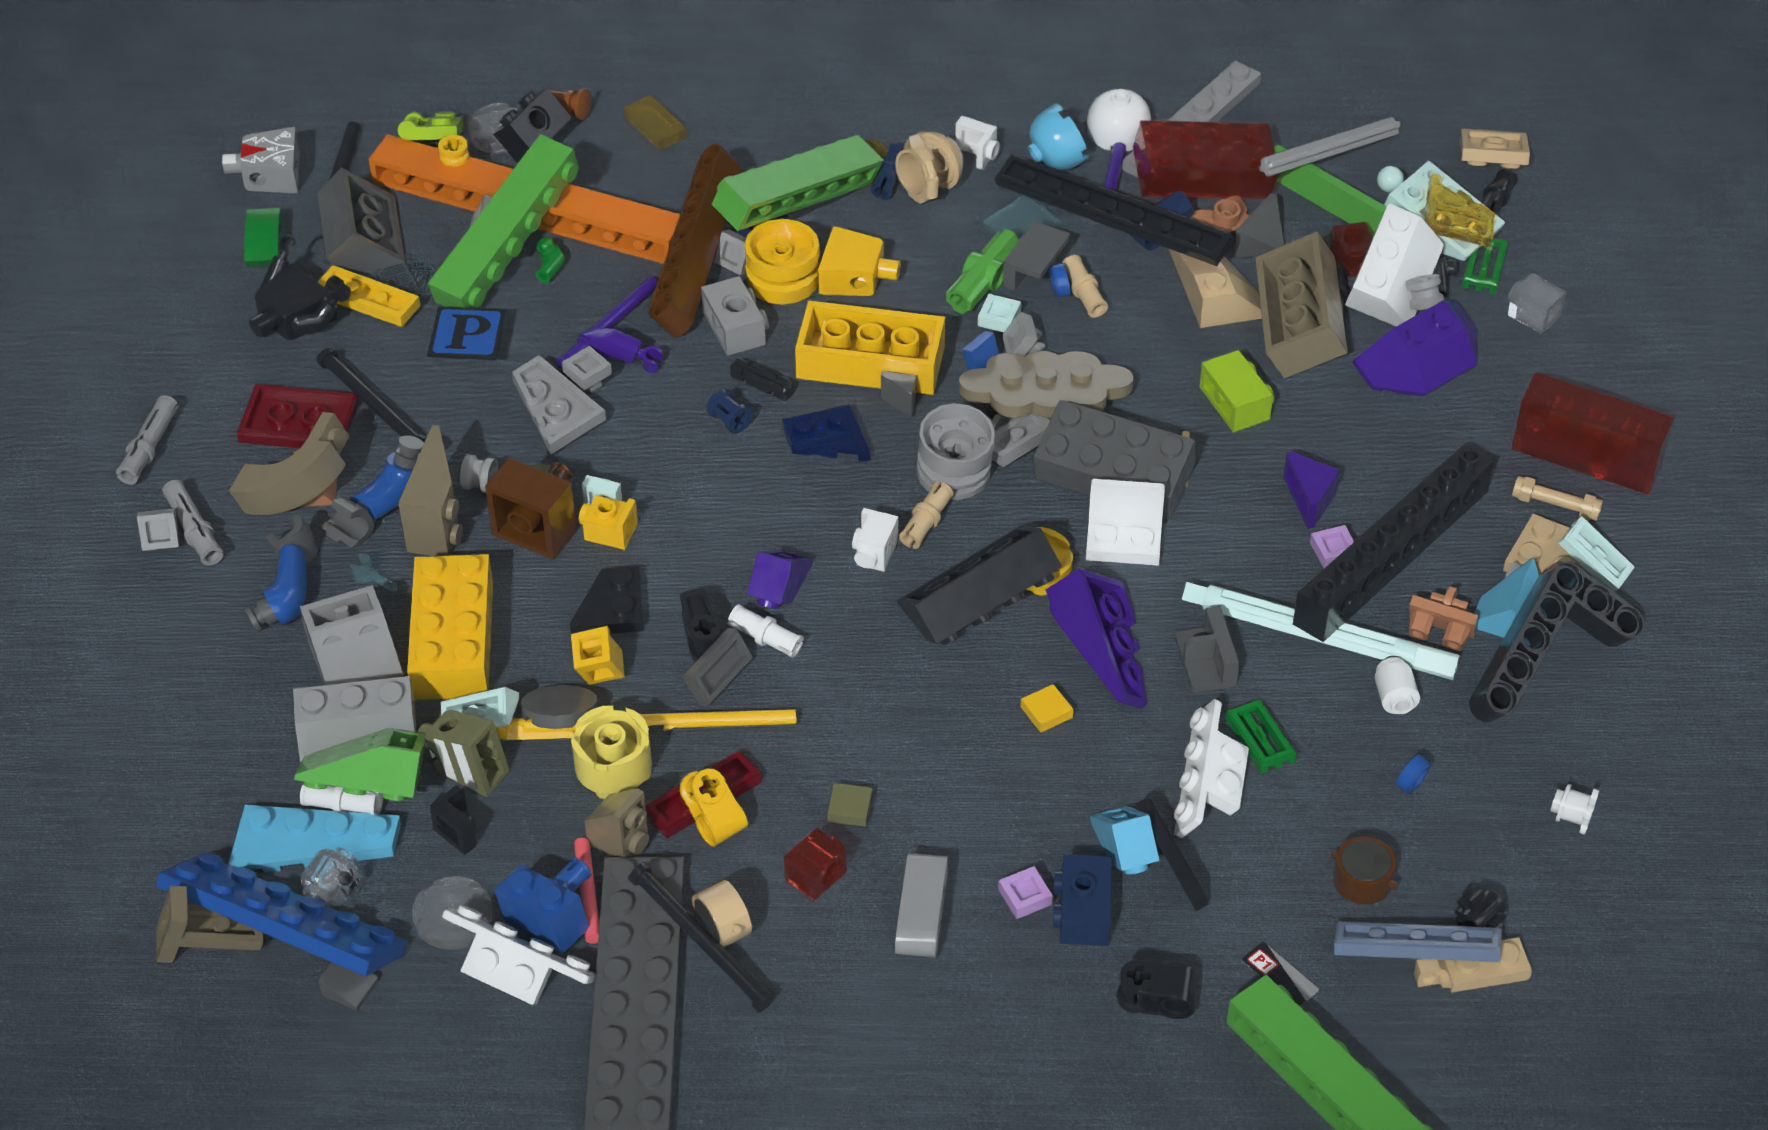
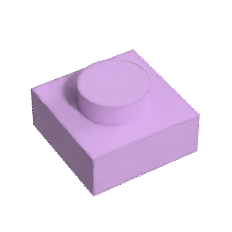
M1345 525L1311 533L1310 544L1323 568L1328 566L1354 542Z
M1034 866L1005 877L998 882V890L1016 919L1052 905L1053 895Z

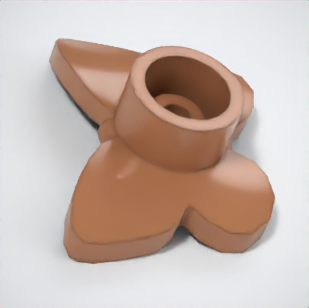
M1235 195L1228 199L1217 201L1214 205V211L1207 209L1193 211L1194 214L1189 218L1232 233L1250 215L1247 214V207L1243 200Z

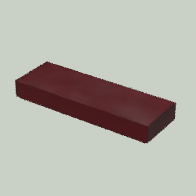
M740 750L707 768L715 769L721 773L734 798L762 783V774ZM704 781L703 785L699 788L701 794H703V790L707 787ZM680 785L645 805L646 817L666 839L695 823L691 812L681 797Z

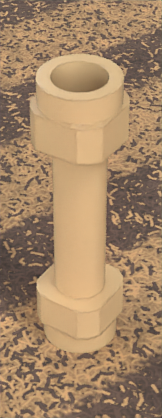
M1517 477L1512 497L1519 498V501L1530 503L1532 498L1580 512L1579 518L1582 516L1585 520H1598L1603 500L1597 499V496L1586 493L1585 497L1581 498L1536 485L1537 479L1531 477Z

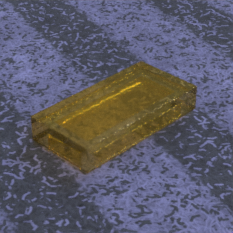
M651 95L623 107L624 117L659 150L686 138V128Z

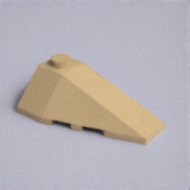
M1169 249L1200 328L1262 319L1260 296L1257 289L1225 256L1218 266H1214Z

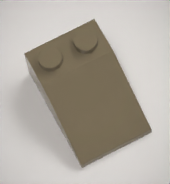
M432 425L398 504L407 552L428 556H450L454 545H459L461 542L463 526L458 523L459 501L454 499L440 427Z

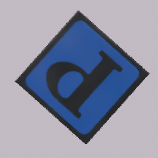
M438 306L427 357L497 360L506 309Z

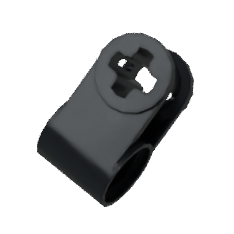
M1132 960L1122 967L1120 972L1121 985L1116 996L1117 1002L1124 1010L1131 1013L1166 1016L1172 1019H1185L1194 1014L1197 972L1193 968L1182 964L1169 965L1143 960ZM1137 971H1140L1139 979H1135ZM1134 994H1138L1137 1002H1133Z

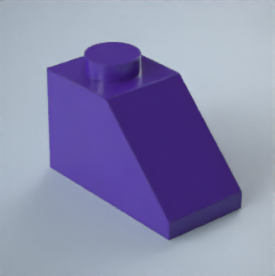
M782 550L758 551L747 595L757 597L758 605L772 609H778L779 604L792 603L812 567L813 559Z

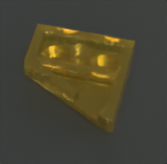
M1432 173L1428 181L1424 218L1427 225L1436 235L1489 247L1493 240L1495 213L1484 205L1474 202L1469 195L1460 189L1457 193H1454L1440 183L1442 180L1441 176Z

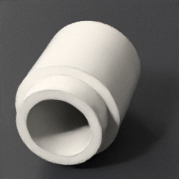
M1397 657L1381 661L1376 668L1374 679L1383 708L1392 714L1408 713L1420 701V695L1411 667L1404 660Z

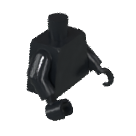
M289 234L283 235L279 239L278 250L280 253L278 256H273L265 278L255 294L258 315L249 320V325L258 337H262L274 330L286 340L293 341L305 334L321 332L327 324L337 319V302H344L351 296L350 288L338 276H331L324 288L293 263L289 264V261L286 260L289 252L285 250L284 243L287 239H290L293 245L296 244L295 238Z

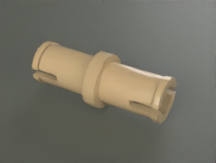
M1071 255L1065 258L1062 263L1072 284L1071 290L1074 296L1081 299L1090 317H1100L1107 311L1108 304L1098 290L1096 278L1088 273L1080 256Z
M940 481L934 482L923 502L916 504L912 510L913 517L899 535V539L905 546L911 548L913 544V549H918L930 528L937 526L941 520L940 513L954 495L949 485L946 483L940 484Z

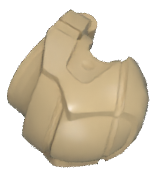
M918 132L909 137L905 142L904 150L897 154L895 161L896 173L901 184L908 191V195L914 201L921 204L938 197V186L942 189H951L957 184L963 170V154L958 144L949 136L945 137L944 134L938 132Z

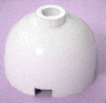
M1112 89L1103 92L1092 102L1087 116V134L1097 146L1111 150V146L1114 143L1122 142L1126 146L1125 151L1136 149L1150 134L1151 115L1149 106L1137 93L1125 89Z

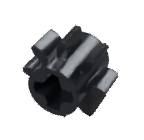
M1469 889L1457 901L1459 907L1455 910V913L1457 914L1456 923L1458 926L1504 928L1502 921L1506 918L1504 914L1505 906L1500 897L1494 892L1480 889L1475 894Z

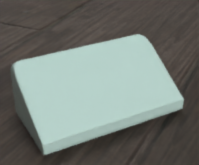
M502 687L442 701L441 715L445 711L453 710L491 719L494 721L496 728L508 726L511 723L519 700V692Z

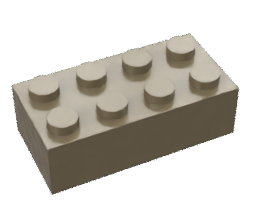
M1318 231L1256 257L1265 350L1283 378L1285 379L1347 354L1336 260Z

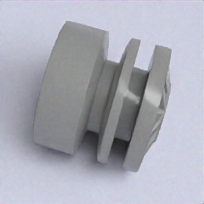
M952 403L935 408L923 419L920 426L916 473L920 484L928 492L931 490L934 482L940 481V484L946 483L952 488L954 495L951 500L971 498L983 491L990 480L995 430L991 420L982 411L969 405Z

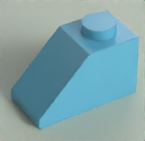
M1123 806L1090 815L1091 824L1106 856L1111 857L1112 867L1125 871V874H1136L1148 870L1147 864L1159 861L1149 814Z

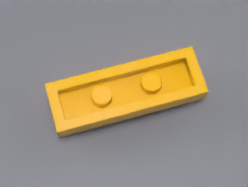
M334 265L318 281L325 288V284L331 276H338L350 288L351 296L344 302L338 301L337 304L403 327L420 307V300L417 295Z

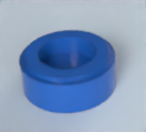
M1064 264L1051 265L1049 275L1055 296L1058 299L1070 296V285Z
M1420 754L1416 755L1399 775L1396 786L1407 794L1412 793L1427 776L1431 763Z

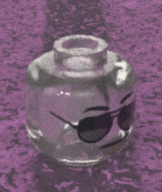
M337 848L335 851L330 849L319 850L301 875L304 896L319 898L329 908L330 906L337 907L345 904L361 879V873L355 865L357 862L355 856L343 848Z

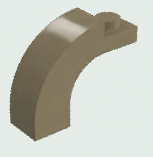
M322 412L306 442L296 453L281 462L270 465L245 463L229 492L245 514L273 515L297 508L322 493L342 472L346 464L341 458L340 453L350 436L334 413Z

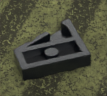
M639 566L601 569L570 622L571 634L604 626L609 628L610 634L643 631Z

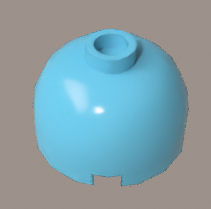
M1055 103L1041 112L1032 122L1029 131L1032 144L1028 146V150L1036 163L1043 161L1047 167L1058 171H1066L1088 160L1089 155L1082 154V151L1087 149L1073 120L1070 116L1063 119L1058 113L1063 108Z

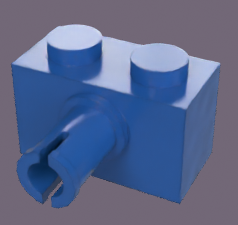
M576 857L572 858L553 879L546 878L521 864L494 890L506 923L535 939L552 945L554 950L561 954L573 945L589 928L580 896L575 894L574 891L591 877V871L582 860L578 861Z

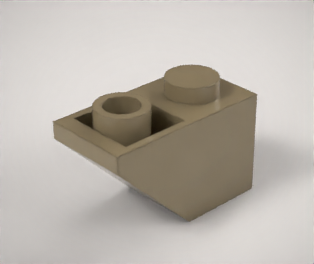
M636 788L609 794L584 821L586 838L589 839L591 847L608 857H633L644 851L649 841L644 792Z

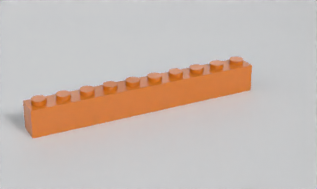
M388 134L369 157L373 184L474 212L484 195L493 197L513 171V168L469 157L468 161L461 166L449 167L440 161L438 148ZM567 184L561 192L556 205L550 207L542 218L538 229L664 264L680 214Z

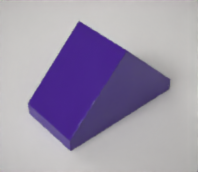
M1296 452L1286 453L1283 478L1307 529L1313 528L1336 495L1339 470Z

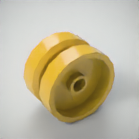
M789 219L769 220L757 225L748 233L744 243L746 281L748 288L753 290L755 297L767 303L785 305L802 301L814 293L819 285L818 260L820 252L817 234L808 225Z

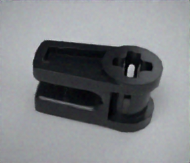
M703 588L689 590L680 594L683 610L681 613L690 655L694 661H697L722 634L721 622Z

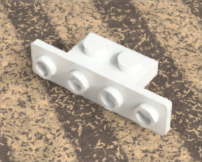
M1216 699L1212 700L1204 708H1198L1190 720L1192 731L1190 742L1184 754L1185 758H1187L1185 772L1179 783V787L1182 790L1179 804L1174 812V818L1176 819L1174 835L1179 838H1183L1202 823L1206 803L1230 816L1240 809L1249 748L1217 731L1222 702Z
M460 905L458 909L444 910L442 918L476 933L461 969V972L532 1005L538 1003L552 969L584 984L595 983L596 973L588 970L590 963L572 955H568L566 959L552 953L554 949L552 945L532 938L530 943L516 937L517 929L498 921L495 922L494 926L480 920L482 913L470 907Z

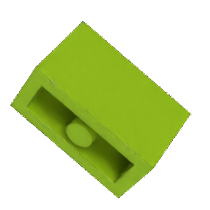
M1239 350L1202 362L1199 387L1233 433L1270 420L1272 404L1274 403L1273 391L1257 375L1253 363L1247 361Z

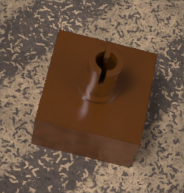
M508 458L485 486L492 535L555 560L577 532L572 485L569 482L572 478L570 469L564 464L560 467V463L555 462L548 472H544Z

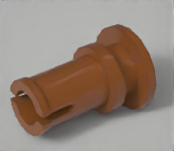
M582 88L579 92L576 90H569L568 92L550 90L569 115H575L578 120L587 119L592 105L589 89Z

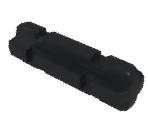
M738 358L730 367L731 377L741 382L746 380V384L767 394L774 392L773 396L786 401L793 394L794 384L783 377L777 379L778 375L756 365L750 367L751 363Z

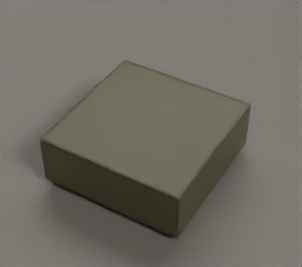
M834 783L827 813L828 822L866 827L872 801V788Z

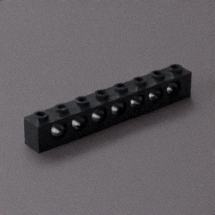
M1465 444L1462 445L1298 591L1292 625L1322 642L1328 639L1488 493L1495 460Z

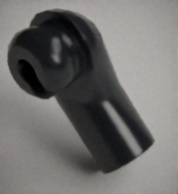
M1439 258L1432 274L1440 275L1439 293L1447 297L1449 295L1447 277L1454 278L1457 275L1458 266L1454 259L1446 260L1445 258Z

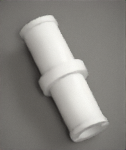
M740 604L733 608L728 618V626L734 627L755 638V643L761 646L767 644L791 658H794L799 653L803 645V636L779 626L776 619L770 616L764 618Z
M302 785L300 804L302 806L329 808L333 811H349L375 815L381 812L383 797L382 793L367 791L365 795H352L345 793L343 787L327 785L326 789H312Z

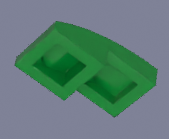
M281 208L247 210L244 238V262L246 267L270 266L273 256L279 255L278 241L282 237Z

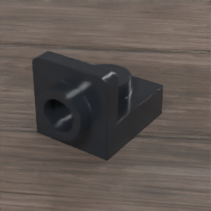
M457 784L448 792L440 794L429 806L433 830L466 855L477 846L474 831L476 825L473 818L466 812L465 790Z

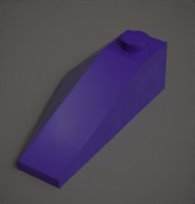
M1078 568L1046 589L1050 602L1049 610L1058 625L1119 703L1141 709L1147 705L1142 669L1134 660V653L1139 651L1138 640L1133 637L1131 638L1130 627L1136 624L1135 615L1124 583Z

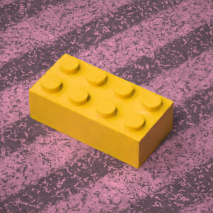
M808 300L795 347L796 378L881 389V372L888 371L917 375V393L934 395L945 348V317Z
M489 554L414 557L407 673L410 676L415 700L455 699L489 691L493 578Z

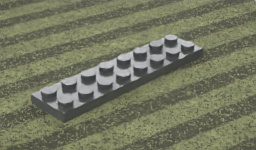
M604 857L584 1130L671 1129L681 927L640 885L634 886L628 880V876L637 865L646 862L652 869L651 874L683 906L684 857Z

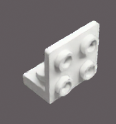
M1092 479L1086 560L1159 566L1165 485L1149 482Z

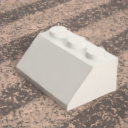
M1388 203L1347 298L1346 306L1394 326H1398L1416 315L1417 310H1411L1409 301L1412 299V295L1407 290L1405 282L1411 278L1432 274L1444 247L1443 242L1421 216Z

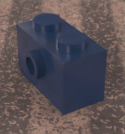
M1063 855L1062 871H1054V894L1061 895V903H1054L1053 927L1061 928L1060 944L1109 946L1111 924V857Z

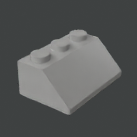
M410 676L293 689L295 728L300 764L305 755L386 728L417 732L415 698Z

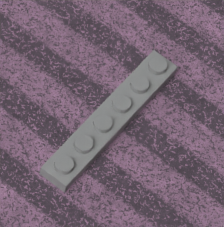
M1234 61L1123 159L1122 170L1150 183L1261 83L1262 73L1238 61Z

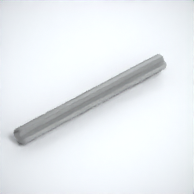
M1389 117L1275 153L1261 159L1259 170L1264 172L1267 177L1372 144L1398 135V128L1401 127L1399 121H1395L1394 117Z

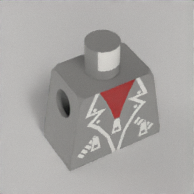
M295 127L245 135L242 137L241 153L223 154L224 174L242 173L244 187L248 191L298 193L300 149Z

